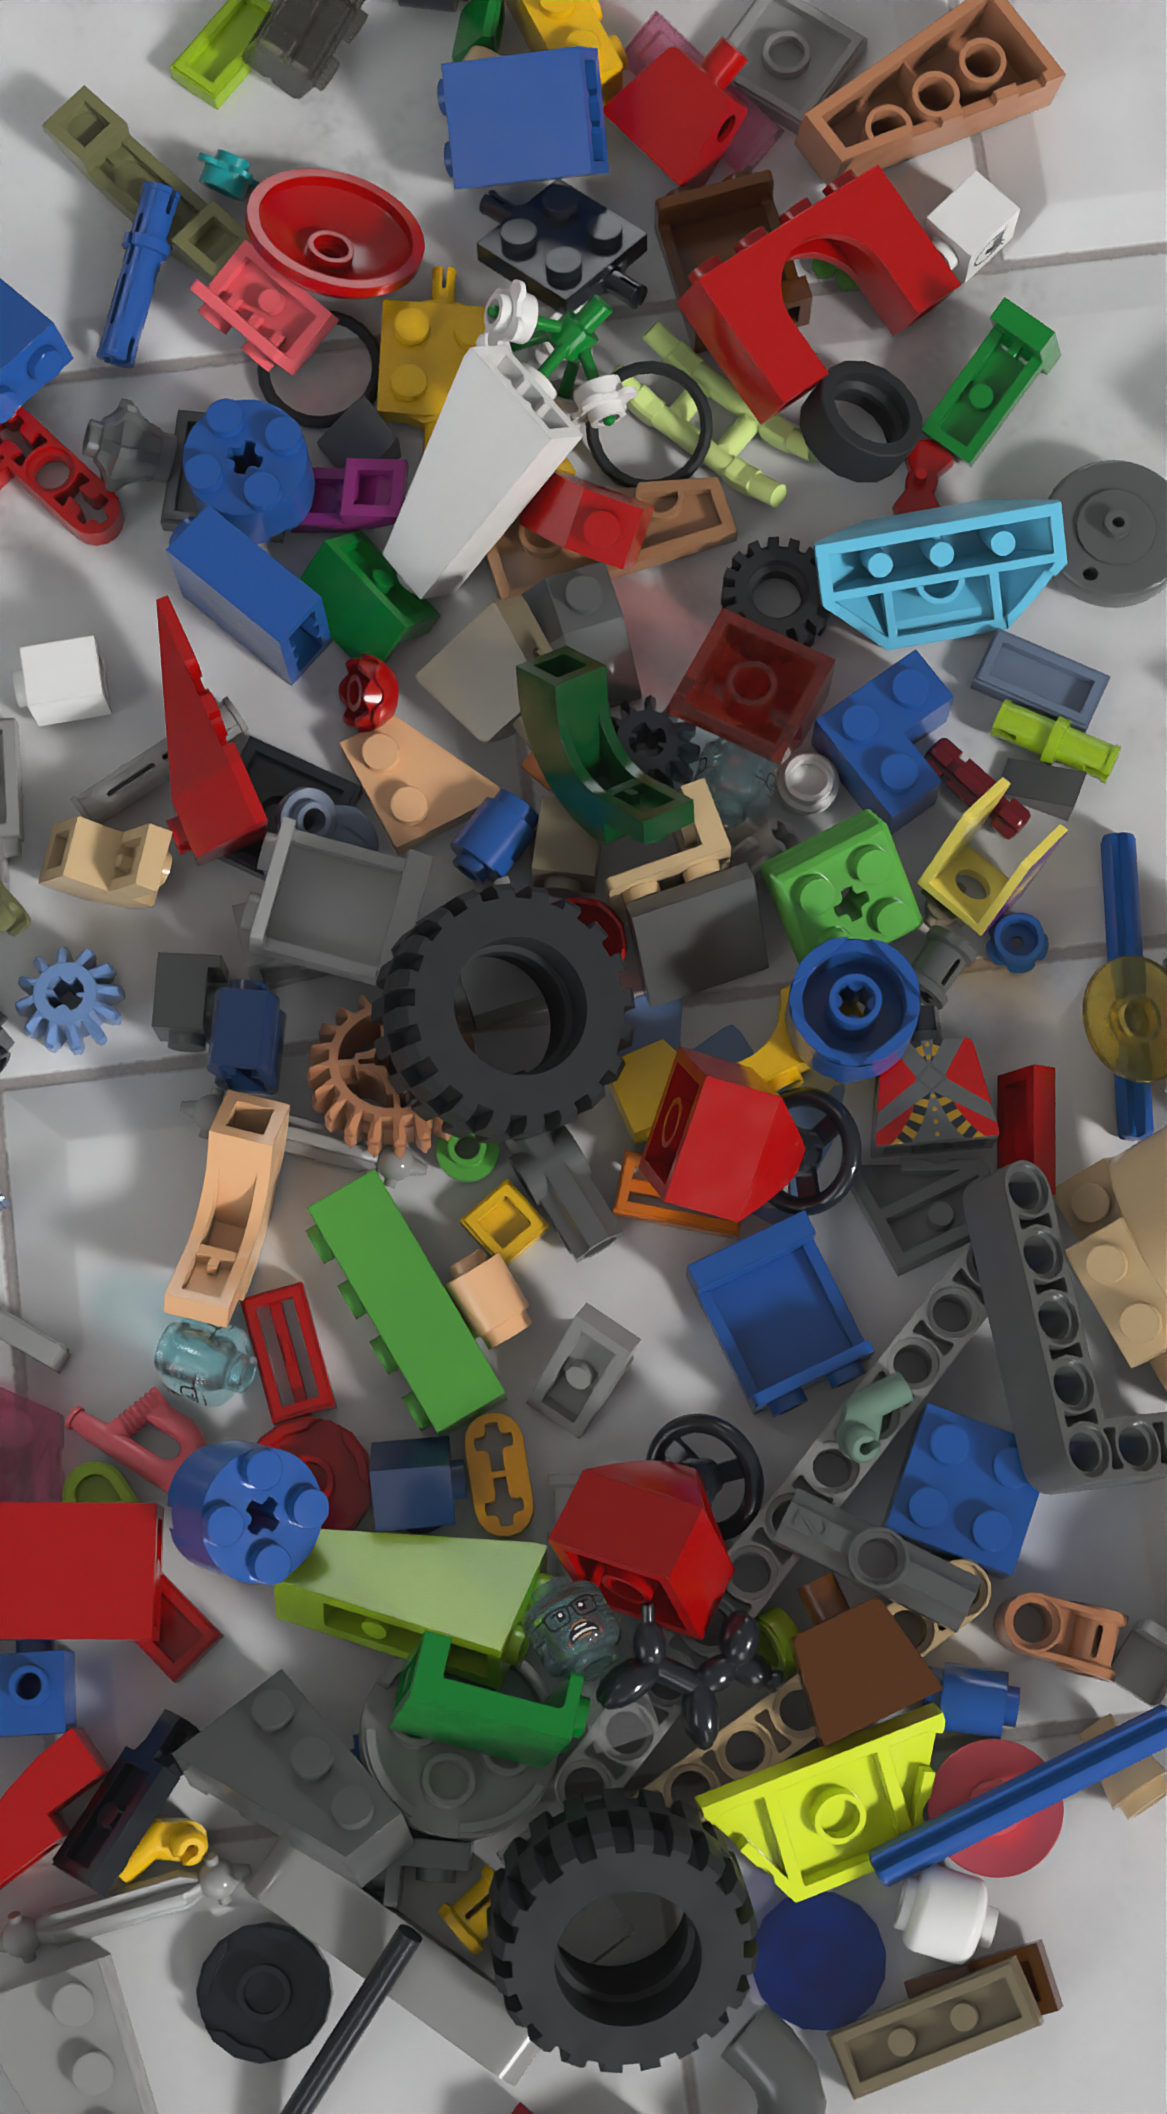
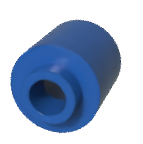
M500 789L494 798L486 797L450 843L451 849L457 855L452 861L453 865L464 876L479 885H482L486 879L495 883L496 879L502 878L508 873L535 838L536 834L533 829L538 824V814L525 801L505 789Z
M945 1662L944 1668L929 1666L939 1680L942 1690L924 1698L922 1707L933 1702L938 1706L945 1717V1731L1000 1739L1003 1726L1016 1727L1021 1687L1008 1685L1009 1672Z

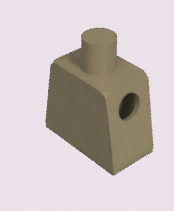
M519 595L492 601L418 671L414 677L479 741L489 744L509 738L518 732L532 751L519 704L516 665L553 650L527 602Z

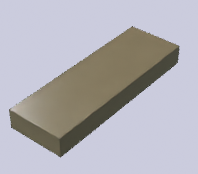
M1014 1955L831 2029L826 2035L852 2098L855 2100L1042 2025L1044 2019L1017 1956Z

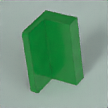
M362 530L324 540L299 579L322 597L331 637L351 659L362 658V653L371 654L387 663L401 642L429 633L441 617V614L426 599L420 600L417 595L412 594L400 584L396 576L397 571Z

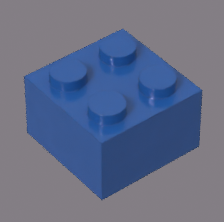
M927 1403L919 1413L881 1527L893 1530L903 1540L949 1561L966 1559L978 1564L986 1574L1002 1580L1012 1576L1040 1494L1025 1477L1015 1434Z

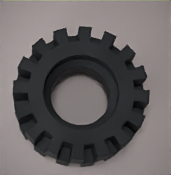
M779 536L768 537L767 547L761 548L759 541L756 540L748 544L746 555L738 551L732 558L731 569L727 567L723 577L720 604L722 605L721 616L724 625L729 623V635L735 642L740 638L745 640L744 650L753 654L756 647L763 648V658L774 659L775 650H783L785 658L795 656L796 649L800 645L806 651L814 645L816 635L822 636L826 629L827 619L830 617V611L824 608L820 601L814 549L809 547L805 553L799 551V540L790 538L788 547L779 546ZM772 578L789 581L800 594L801 602L798 608L790 615L781 618L769 617L763 614L754 604L752 596L760 583Z

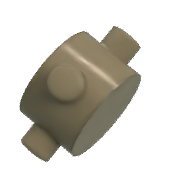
M957 882L959 889L965 893L967 891L966 887L962 883ZM921 890L920 893L927 898L925 903L926 917L923 919V923L927 927L931 928L933 925L946 927L954 923L962 927L965 924L926 890Z

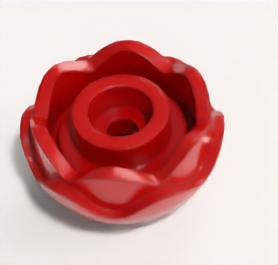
M362 653V658H353L346 661L345 667L348 674L338 687V695L346 706L342 719L347 725L357 727L359 733L376 730L390 720L396 711L399 696L398 681L394 671L383 660L371 654Z

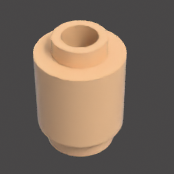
M480 1248L448 1267L454 1279L446 1283L444 1288L474 1339L481 1336L489 1350L533 1324L525 1310L530 1304L499 1252L487 1259Z

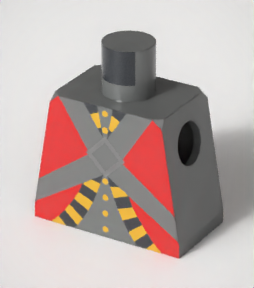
M921 1005L919 1020L905 1053L890 1069L875 1076L870 1146L871 1158L992 1148L999 1137L998 1123L971 1037L966 1036L942 1038L939 1009L937 1006Z

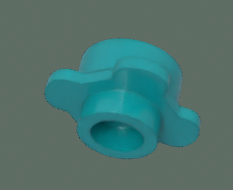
M218 149L215 157L204 153H199L197 157L199 161L205 164L199 182L224 196L243 201L248 187L255 189L260 184L248 172L251 164L235 154Z

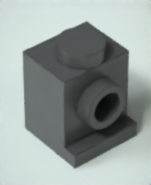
M158 952L151 1027L160 1041L168 1042V1048L181 1052H203L206 1050V1044L210 1043L216 990L220 988L215 986L216 983H228L229 970L222 955Z

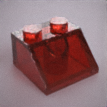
M722 608L671 698L666 713L781 765L802 745L829 695L836 659Z

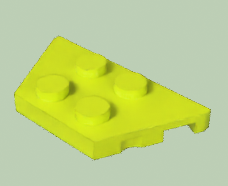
M934 1702L844 1737L825 1747L816 1748L695 1796L696 1805L702 1815L712 1825L715 1824L727 1835L753 1864L761 1867L795 1903L874 1872L869 1860L871 1849L925 1823L923 1809L931 1798L935 1771L930 1767L936 1733L944 1732L945 1717Z

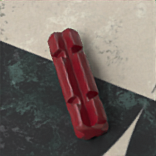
M941 738L928 749L924 758L940 778L944 776L948 780L945 786L970 808L997 782L971 758L964 762L960 758L963 755V751L949 739ZM1006 791L989 815L992 819L989 826L1002 838L1010 840L1025 827L1031 814L1014 797L1009 802L1004 797L1007 793Z

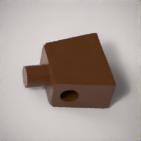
M833 1572L796 1589L814 1627L791 1637L788 1641L814 1733L820 1747L834 1743L942 1690L937 1677L878 1596L850 1608Z

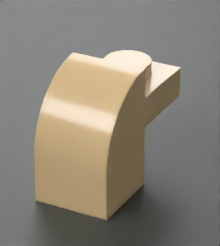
M80 816L53 824L38 884L89 901L124 908H153L158 889L164 884L171 870L172 854L168 851L173 831L149 823L122 832Z

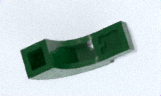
M564 646L516 665L519 704L526 734L534 756L555 796L571 817L587 833L604 845L625 836H629L633 840L646 845L648 843L660 842L666 839L670 833L695 823L694 800L641 771L630 759L620 743L610 716L605 664L568 646Z

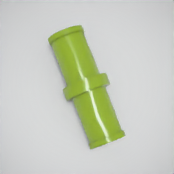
M1007 698L1004 700L996 716L990 736L994 738H1001L1041 755L1040 762L1052 766L1054 762H1058L1077 771L1087 772V775L1100 780L1099 782L1104 784L1109 779L1122 748L1120 745H1113L1070 727L1072 720L1059 716L1057 721L1012 703Z

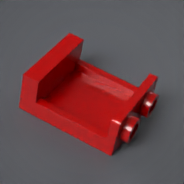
M0 1502V1640L160 1641L164 1507L158 1503Z

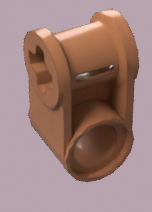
M1028 1592L1007 1598L998 1606L994 1615L993 1629L1001 1645L1015 1654L1054 1664L1057 1668L1070 1673L1114 1683L1116 1672L1111 1668L1119 1629L1127 1627L1129 1616L1092 1604L1077 1601L1070 1602L1042 1593ZM1022 1605H1029L1035 1608L1043 1621V1630L1040 1637L1032 1643L1022 1640L1016 1634L1013 1626L1014 1615Z

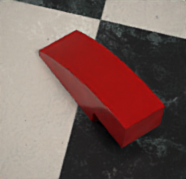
M71 1727L27 1767L0 1799V1890L65 1841L71 1830L59 1812L103 1780L111 1770L83 1728Z

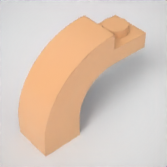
M227 1090L209 1130L207 1163L201 1198L187 1244L164 1295V1313L227 1328L238 1300L244 1301L260 1257L277 1193L287 1139L290 1104Z

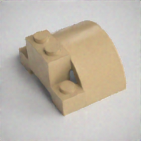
M1167 1126L1115 1157L1103 1158L1056 1186V1194L1052 1195L1079 1241L1065 1250L1066 1257L1131 1368L1149 1361L1167 1392Z

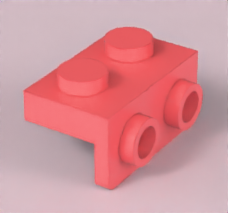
M246 239L208 287L196 279L189 288L204 301L198 312L225 335L232 327L237 329L248 339L241 349L268 372L277 364L294 377L339 321L336 316L303 288L286 280L274 271Z

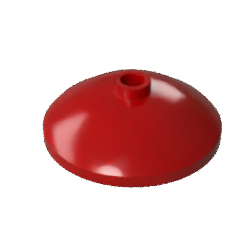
M303 168L287 170L272 175L257 185L252 191L247 204L245 228L255 250L279 275L308 291L338 299L360 300L375 298L392 293L407 285L416 276L421 266L425 251V241L416 218L393 195L359 177L327 169Z

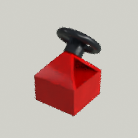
M679 1046L638 1168L664 1202L731 1221L740 1222L766 1202L778 1210L791 1215L805 1210L808 1216H812L831 1209L851 1190L859 1173L862 1146L860 1133L853 1116L837 1098L829 1093L815 1088L799 1087L778 1094L751 1067ZM802 1106L812 1107L822 1111L826 1116L812 1129H804L795 1125L788 1110ZM837 1135H840L842 1160L839 1171L832 1183L820 1192L816 1166L822 1159L823 1148ZM793 1177H796L798 1196L791 1195L782 1190Z
M709 1414L682 1415L669 1421L658 1431L649 1446L646 1461L621 1462L584 1469L548 1541L575 1586L583 1587L578 1588L581 1595H602L594 1596L597 1606L641 1620L640 1604L652 1602L654 1603L655 1621L661 1627L702 1640L735 1572L724 1541L744 1532L758 1515L763 1502L764 1475L760 1460L749 1440L729 1422ZM692 1433L713 1436L727 1445L736 1458L716 1463L710 1458H699L681 1437ZM744 1478V1495L739 1508L729 1518L716 1522L711 1509L716 1494L720 1492L723 1484ZM582 1597L583 1599H588L586 1602L595 1605L592 1597Z

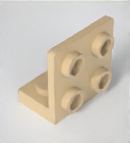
M705 778L680 786V793L694 800L695 823L672 832L678 853L611 876L605 880L606 905L616 913L621 921L625 919L627 925H629L625 907L626 903L729 869L731 845Z

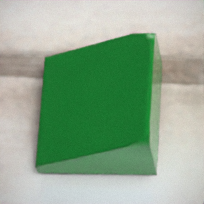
M472 0L462 9L452 52L453 62L462 61L471 47L476 45L499 53L505 22L504 0Z

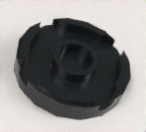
M271 1921L242 1926L220 1940L202 1965L196 1989L198 2009L200 2008L201 2018L213 2042L234 2058L258 2064L287 2059L310 2045L328 2020L334 1994L330 1966L318 1945L296 1928Z

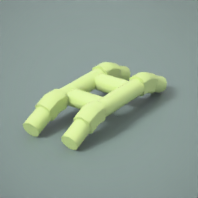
M657 320L645 332L642 339L662 358L661 361L663 363L683 370L695 380L707 400L711 397L738 417L717 443L711 439L710 448L703 464L722 477V481L737 492L749 498H756L772 507H778L785 499L786 486L762 474L760 469L748 464L737 455L758 432L760 437L773 447L787 454L793 453L814 463L817 461V458L806 445L799 426L786 420L779 414L760 425L733 384L707 365L702 357L696 354L682 340L679 341ZM619 364L609 375L623 366ZM631 377L622 382L623 388L633 386L638 393L635 398L628 401L626 404L627 408L649 427L656 428L689 454L693 455L698 444L700 430L689 423L698 410L687 390H684L673 404L667 407L666 402L656 396L645 384L642 385L636 378Z

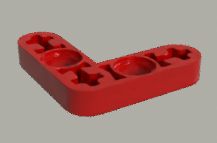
M22 407L17 409L8 421L0 425V432L5 428L12 432L19 430L26 446L31 452L25 459L21 449L10 440L3 442L0 436V490L9 481L14 479L77 539L87 545H105L116 539L123 529L125 519L121 504L115 493L106 491L105 483L28 411ZM58 462L69 468L67 480L59 487L44 488L37 483L38 472L48 463ZM79 492H81L83 499L93 509H104L107 516L104 522L99 523L94 519L86 520L81 506L74 500Z

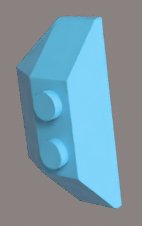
M982 499L869 519L813 543L821 605L887 651L994 632L996 628L1006 630L1036 599L1053 575L1056 576L1068 563L1062 504L1060 500Z

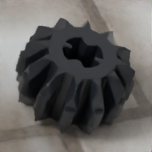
M651 694L645 698L644 710L638 712L634 705L625 699L620 704L622 719L611 716L618 739L630 759L645 774L674 790L673 781L683 784L690 783L693 779V770L689 764L700 759V746L690 741L696 735L694 722H677L680 707L676 703L667 706L662 713L657 712L656 699ZM645 742L650 750L658 748V755L649 757L645 750L637 751V745Z

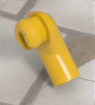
M156 1816L119 1877L127 1884H132L155 1860L182 1862L186 1866L199 1863L208 1851L205 1829L201 1824L190 1818Z

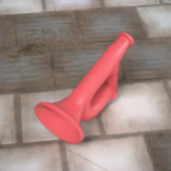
M155 1386L149 1390V1393L146 1392L144 1397H140L138 1402L135 1401L133 1406L130 1405L128 1410L125 1409L123 1414L120 1413L118 1418L115 1417L109 1423L85 1413V1409L80 1405L76 1406L69 1413L65 1421L67 1429H74L90 1444L167 1494L174 1475L182 1463L194 1451L207 1444L202 1429L192 1419L170 1406ZM147 1423H150L175 1439L180 1445V1451L175 1458L166 1460L132 1440L131 1436L136 1435L138 1430L141 1431L143 1426L146 1427Z

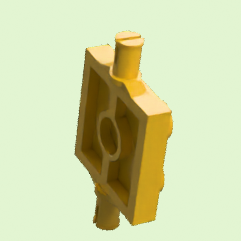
M437 266L432 269L431 300L416 302L383 299L377 412L385 422L407 423L415 428L424 430L423 454L462 359L471 347H476L477 338L480 334L484 333L486 328L484 324L486 307L469 306L455 302L457 270L450 266H447L445 288H442L443 266Z

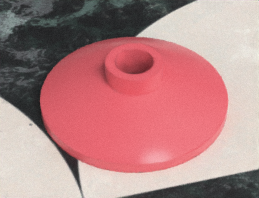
M985 1739L969 1743L952 1753L937 1770L931 1798L928 1800V1818L931 1820L1045 1761L1027 1747L1008 1740ZM1063 1800L949 1856V1858L969 1872L991 1878L1011 1877L1032 1869L1050 1853L1058 1840L1064 1817Z

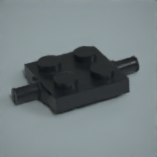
M561 179L553 181L523 205H514L494 190L488 191L489 196L485 194L479 204L480 213L495 220L499 225L477 242L478 261L511 282L515 279L523 281L526 285V292L534 295L563 315L567 310L574 312L595 294L601 296L610 293L627 304L631 309H637L638 304L641 305L647 296V287L624 273L627 267L647 252V233Z

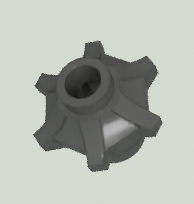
M122 398L117 409L104 417L102 421L89 420L84 435L82 455L93 458L94 464L100 471L101 480L105 483V490L115 493L125 485L135 482L156 480L165 483L173 466L177 436L163 432L160 427L145 419L131 400Z

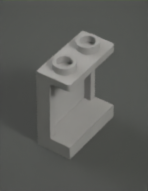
M283 817L279 834L267 832L262 845L257 869L268 872L262 895L250 892L244 909L240 929L251 932L249 952L377 986L375 983L381 966L394 957L391 948L403 934L416 926L434 855L409 849L407 859L300 831L295 828V819Z

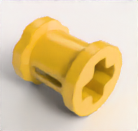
M489 1863L480 1870L482 1878L453 1905L445 1902L437 1909L451 1930L476 1956L485 1949L483 1940L488 1937L486 1909L491 1905L489 1888L493 1874L496 1871Z

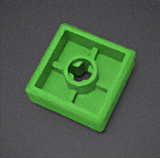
M865 809L763 862L760 866L799 965L813 949L834 938L849 937L848 939L869 941L871 938L888 944L921 927L923 924L921 913L888 825L870 809ZM850 887L848 893L842 899L841 891Z

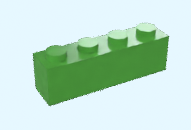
M375 1169L307 1207L316 1225L305 1230L306 1234L324 1264L334 1258L338 1261L348 1280L337 1285L354 1317L358 1319L368 1313L380 1335L370 1340L369 1343L387 1374L390 1375L400 1369L412 1391L401 1398L420 1431L433 1425L438 1436H447L508 1400L504 1388Z

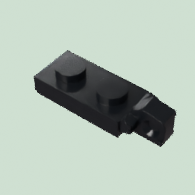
M165 1709L146 1739L133 1750L125 1746L52 1860L54 1862L52 1865L105 1897L116 1878L125 1869L129 1858L155 1817L164 1808L166 1800L179 1782L180 1776H183V1772L172 1753L197 1735L200 1730L185 1718Z

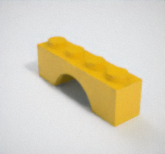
M791 985L780 990L777 1004V1026L770 1039L755 1054L736 1062L751 1067L778 1094L799 1087L804 1083L801 1075L813 1071L796 1053L787 1034L785 1012ZM843 1001L840 1010L842 1014L847 1017L855 1014L862 1018L858 1004L850 1007ZM663 1039L622 1056L626 1064L618 1080L607 1085L634 1146L646 1142L677 1053Z

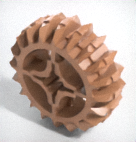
M361 994L357 1001L358 1012L356 1013L339 1005L338 1011L335 1013L336 1025L322 1023L318 1032L320 1044H312L309 1050V1064L312 1067L306 1073L307 1086L314 1092L311 1096L312 1106L317 1114H325V1127L329 1130L330 1134L345 1129L344 1142L350 1149L363 1139L368 1140V1152L374 1158L382 1150L383 1144L393 1145V1151L400 1160L406 1153V1144L415 1142L417 1147L426 1154L428 1149L431 1148V1134L449 1141L452 1135L442 1132L444 1120L435 1117L425 1122L411 1110L412 1105L408 1106L411 1100L416 1098L408 1089L397 1094L393 1090L391 1083L387 1079L390 1077L388 1076V1072H390V1057L379 1060L375 1047L369 1051L358 1053L374 1044L375 1040L384 1036L383 1024L371 1022V1001ZM455 1014L463 1039L469 1048L475 1052V1041L471 1033H462V1021L458 1018V1014ZM361 1099H373L383 1107L369 1104Z

